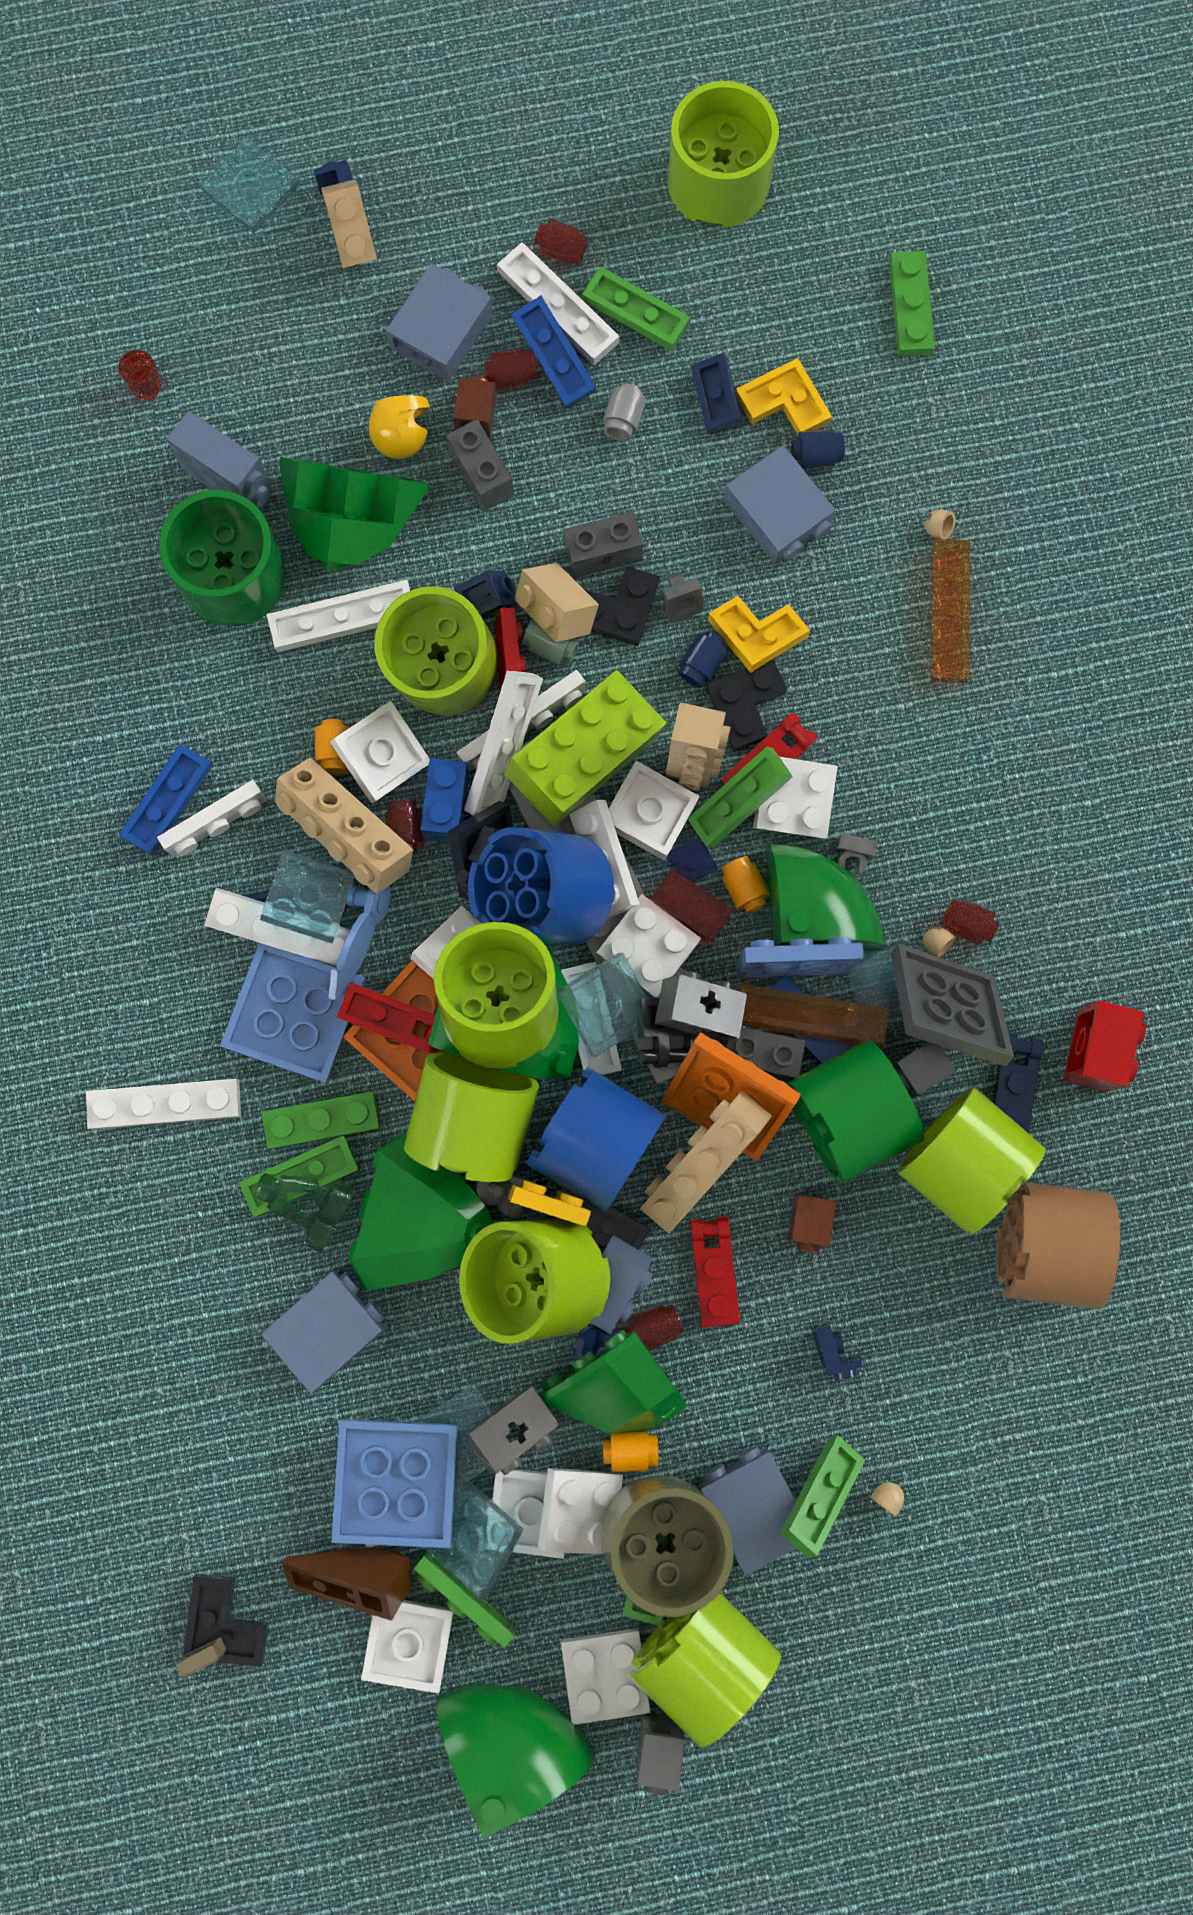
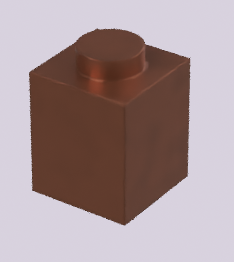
M482 377L459 379L453 415L455 430L478 419L488 438H491L497 401L494 382H489Z
M803 1195L794 1196L788 1241L797 1242L796 1250L819 1253L820 1246L830 1247L836 1201Z

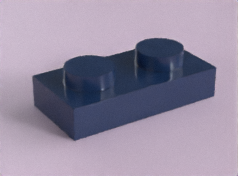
M721 353L691 365L706 431L713 435L742 424L743 419L728 358L725 354Z

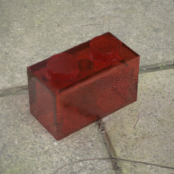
M672 868L650 898L653 903L702 938L700 942L709 948L733 913V909Z

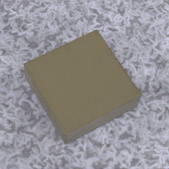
M221 1636L185 1654L176 1663L180 1676L185 1678L217 1662L226 1650Z

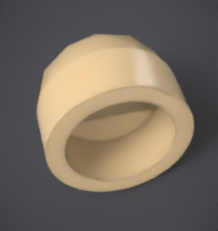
M935 509L929 512L928 517L930 520L924 522L926 532L934 538L948 539L955 526V514L944 509Z
M934 927L924 934L922 941L924 948L930 955L940 958L952 946L956 937L942 927Z
M892 1482L877 1486L870 1496L874 1502L895 1517L904 1504L902 1489Z

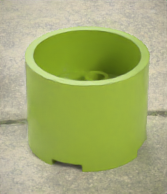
M715 81L701 85L691 91L676 108L671 125L668 189L676 207L690 220L722 224V228L736 226L753 217L765 203L771 184L779 125L773 107L761 93L742 83Z
M436 586L413 589L398 597L388 606L381 616L376 629L374 647L378 665L387 680L413 706L429 713L451 716L474 708L489 694V689L494 682L499 666L497 644L477 609L461 594ZM440 651L445 652L444 657L446 660L443 663L438 661L437 653Z
M488 922L462 931L444 947L435 966L434 986L444 1029L451 1043L460 1052V1055L477 1065L502 1069L517 1066L516 1063L533 1056L540 1049L543 1051L551 1041L558 1022L554 964L543 942L523 927L504 922Z
M448 1052L430 1054L425 1060L404 1150L412 1159L435 1171L439 1170L440 1165L448 1170L466 1173L465 1178L467 1180L482 1182L512 1179L513 1172L518 1168L539 1084L533 1077L483 1067Z
M971 1086L958 1096L925 1131L924 1141L911 1148L898 1167L897 1173L962 1230H965L967 1233L970 1231L974 1234L988 1224L1008 1204L1006 1201L1019 1188L1022 1180L1024 1182L1028 1181L1042 1161L1046 1148L978 1089Z
M561 1218L498 1222L483 1228L474 1236L466 1248L459 1276L462 1302L474 1326L489 1339L503 1344L521 1343L579 1333L594 1317L600 1316L606 1305L610 1290L608 1259L602 1257L596 1242L591 1236L593 1232L586 1226Z
M720 1592L713 1601L694 1613L669 1617L667 1620L664 1618L661 1626H657L636 1653L631 1663L637 1669L633 1668L628 1673V1676L698 1747L703 1748L714 1743L727 1733L757 1701L779 1666L781 1652Z

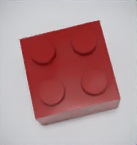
M1101 1000L1079 1009L1063 1081L1102 1092L1124 1088L1129 1085V1082H1133L1138 1070V1061L1134 1060L1137 1045L1140 1046L1146 1033V1024L1142 1023L1144 1012Z

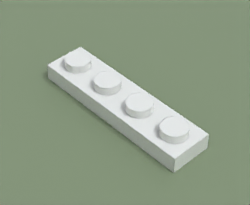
M523 242L497 264V272L528 302H531L540 295L543 297L568 341L593 365L598 363L619 344V335Z
M403 580L267 614L276 651H286L377 628L380 618L388 606L398 597L410 591L408 581Z
M575 670L537 697L526 733L534 727L537 730L545 727L553 720L554 713L563 707L570 709L584 697L583 694L586 692L585 680L578 670ZM488 731L457 751L459 761L467 762L469 772L477 769Z
M507 671L464 808L465 811L473 816L498 801L504 802L511 781L504 772L510 759L521 750L543 678L534 673Z
M219 888L215 889L204 926L334 966L337 965L342 947L350 932V929Z
M238 1079L86 1091L87 1128L91 1130L241 1117Z

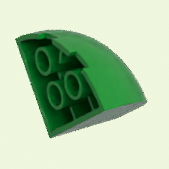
M768 844L766 846L767 879L770 892L771 940L774 941V946H790L789 941L793 939H813V945L828 944V939L850 937L852 943L863 944V952H880L886 948L882 925L875 906L867 892L847 870L828 857L810 849L787 844Z
M479 1683L455 1688L437 1697V1717L444 1745L459 1786L483 1839L525 1818L559 1797L579 1781L595 1761V1750L580 1726L572 1723L568 1713L562 1712L558 1707L545 1700L542 1695L515 1685L509 1687Z

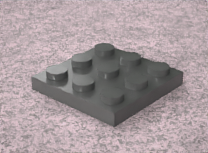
M898 944L892 951L891 958L905 1034L1006 1067L1014 1058L995 976Z

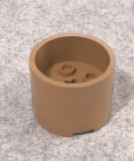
M1022 1182L1014 1194L1006 1201L1008 1203L1006 1206H1010L1009 1211H1006L1004 1214L1002 1227H998L996 1275L997 1282H1004L1006 1289H1003L1002 1297L1102 1309L1112 1293L1119 1261L1120 1221L1115 1198L1109 1192Z

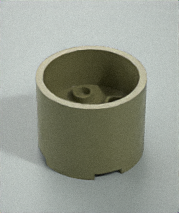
M674 1476L639 1478L623 1487L614 1496L606 1509L601 1533L604 1558L625 1595L638 1607L660 1616H684L702 1609L721 1592L728 1580L733 1564L734 1547L731 1531L724 1516L717 1507L693 1485ZM657 1534L667 1535L670 1540L669 1545L666 1547L662 1544L658 1545L655 1539Z

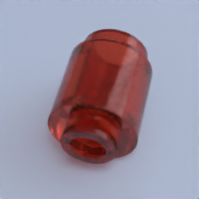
M550 218L547 224L541 222L535 237V244L539 245L538 252L567 265H571V263L580 265L589 237L582 235V230Z
M523 348L494 352L490 353L491 361L484 362L486 378L489 382L495 383L496 390L528 385L530 380L537 379L532 350L524 351Z
M132 350L124 354L119 361L118 369L130 393L143 400L155 398L162 387V377L152 357L142 350Z
M396 800L388 803V811L384 813L385 824L414 849L412 855L417 854L418 848L425 845L424 836L421 832L422 814L421 810L417 808V802L415 800Z
M953 898L941 925L949 928L948 931L953 935L981 946L984 940L989 943L992 941L999 922L993 920L995 912L966 899L959 901Z
M660 1304L629 1317V1326L624 1328L627 1335L635 1331L648 1351L675 1341L676 1336L683 1333L681 1322L672 1304L665 1307Z

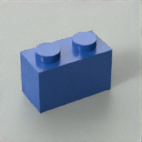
M430 758L421 823V832L425 840L450 843L448 831L464 822V808L470 776L467 762Z

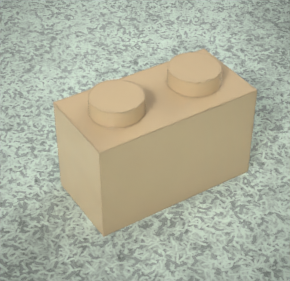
M356 180L321 188L342 267L345 268L377 260Z
M558 563L523 569L521 572L515 601L555 642L591 633L599 604Z

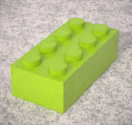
M616 670L510 759L504 774L550 824L555 827L658 738L667 722Z

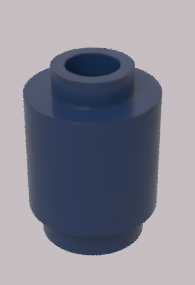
M833 429L798 432L797 439H792L791 455L802 468L835 466L836 462L844 461L845 445L842 432L835 433Z
M709 631L706 634L697 633L679 662L680 669L677 674L690 685L702 688L705 682L709 683L728 653L724 647L725 641Z

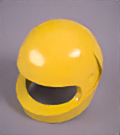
M404 395L384 398L374 403L369 420V436L379 452L392 459H406L420 451L424 446L428 431L417 425L414 419L430 411L428 399L422 396Z

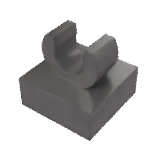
M681 572L667 577L671 587L663 589L665 611L670 623L704 611L702 587L697 577L685 581Z
M844 833L839 834L835 849L845 852L839 856L837 863L844 868L846 859L853 856L859 863L857 873H863L867 867L866 857L871 858L875 856L878 842Z

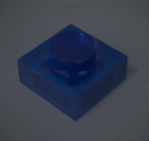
M700 837L684 843L668 853L684 886L717 871L718 867Z

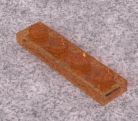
M934 539L931 550L930 682L967 683L970 679V540Z
M740 984L739 986L740 992L747 993L742 1021L744 1026L855 1045L869 1039L880 1049H883L885 1045L889 1009Z

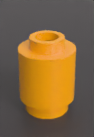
M339 719L323 720L322 725L314 729L315 762L330 775H343L349 772L329 742L350 728L344 725V721Z
M748 856L740 857L722 867L724 873L722 880L738 911L745 909L746 913L749 914L767 905L765 899L770 896V892L756 863H751Z
M647 1431L611 1433V1440H603V1464H611V1472L648 1471L649 1467H658L657 1435H648Z

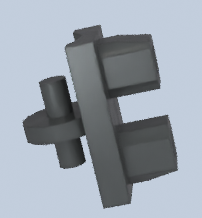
M514 1172L512 1179L507 1181H476L475 1193L480 1200L509 1217L519 1219L521 1210L535 1214L539 1212L508 1200L512 1185L522 1187L524 1180L528 1181Z

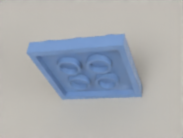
M850 937L828 939V944L813 945V939H793L789 941L790 946H774L773 940L752 941L751 947L744 948L736 963V979L782 977L784 974L787 977L847 975L863 959V944L852 943Z
M259 943L220 1046L328 1084L344 1041L343 1036L347 1033L350 1023L336 1018L345 994L336 1000L328 998L331 969L336 970V967ZM357 974L351 980V983L364 987L366 982L365 977Z
M356 1419L339 1420L331 1543L451 1548L458 1424Z

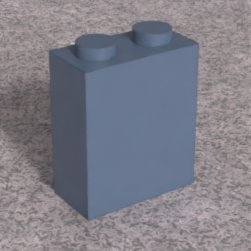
M431 263L386 329L389 347L449 382L493 316L491 297L480 286H471L460 280L452 270L448 268L441 269Z
M188 410L167 437V441L182 469L212 490L230 491L247 498L258 508L263 507L270 497L272 487L259 457Z
M784 445L728 483L723 499L774 564H777L784 558L787 561L793 559L803 550V544L812 538L819 540L825 536L832 528L831 523L836 512L835 508Z
M332 1271L261 1334L310 1394L317 1391L386 1329L381 1323L385 1319L382 1312L371 1301L367 1304L362 1301L357 1295L360 1287L347 1272L340 1275L338 1271Z
M758 1446L751 1447L737 1456L739 1462L727 1469L722 1464L703 1474L705 1481L699 1483L703 1495L717 1507L729 1526L733 1539L734 1555L745 1576L796 1549L780 1533L796 1501L770 1451L766 1447L759 1450Z

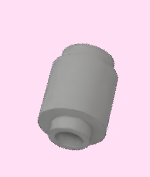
M622 384L612 390L603 418V424L605 425L604 433L612 439L629 441L631 436L637 432L646 403L645 396L637 386Z

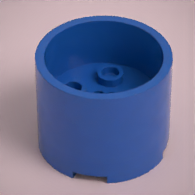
M522 827L504 828L488 837L489 843L480 855L478 862H472L468 879L469 903L475 919H480L482 923L504 922L523 927L536 935L544 945H579L588 941L599 932L606 922L612 907L614 878L607 856L594 841L576 834Z
M587 1067L580 1081L583 1086L577 1083L573 1085L543 1132V1136L539 1141V1148L543 1149L540 1153L534 1149L527 1161V1165L606 1214L666 1115L595 1070Z

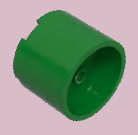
M209 490L186 498L167 516L159 538L161 561L184 600L195 614L215 625L217 623L227 625L243 623L248 625L263 618L275 607L284 591L285 562L264 515L255 504L247 498L230 491ZM228 564L231 568L228 569L225 565Z
M869 1039L793 1078L788 1084L790 1088L801 1094L793 1110L800 1124L804 1125L808 1136L815 1145L814 1150L838 1184L850 1181L924 1141L923 1126L907 1089L885 1054Z

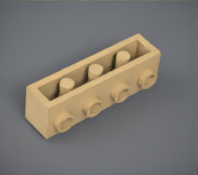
M679 703L665 777L679 782V785L692 791H698L700 787L707 789L710 778L717 779L730 731L729 726L723 725L726 712Z
M311 757L277 778L275 802L278 808L284 814L290 815L296 820L309 837L318 840L328 850L334 860L341 861L352 871L355 878L361 884L367 885L378 894L409 872L414 849Z
M743 1090L730 1104L724 1099L709 1116L714 1121L710 1128L707 1130L701 1125L687 1141L692 1147L690 1151L685 1155L680 1150L665 1167L670 1171L669 1175L665 1179L658 1175L644 1191L649 1198L640 1209L669 1234L759 1134L772 1115Z

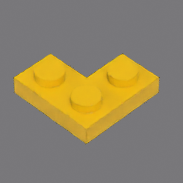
M798 358L736 388L738 402L751 424L782 409L797 435L801 431H815L831 422L832 416Z
M739 596L710 612L708 617L709 623L750 673L804 641L810 633V629L789 604L759 621Z
M525 1180L522 1187L512 1185L508 1197L510 1202L583 1226L587 1225L591 1211L582 1206L583 1199L557 1190L555 1197L548 1194L544 1195L546 1187Z

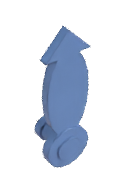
M351 885L346 893V904L350 907H363L364 912L357 918L345 940L337 961L336 970L331 969L328 998L336 1000L344 995L348 990L347 985L359 970L370 946L375 925L385 917L391 899L389 886L378 894L371 889H362L358 885Z

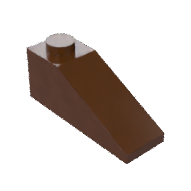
M376 1547L287 1556L282 1562L289 1588L390 1621L393 1620L414 1583L408 1557L397 1551H386Z

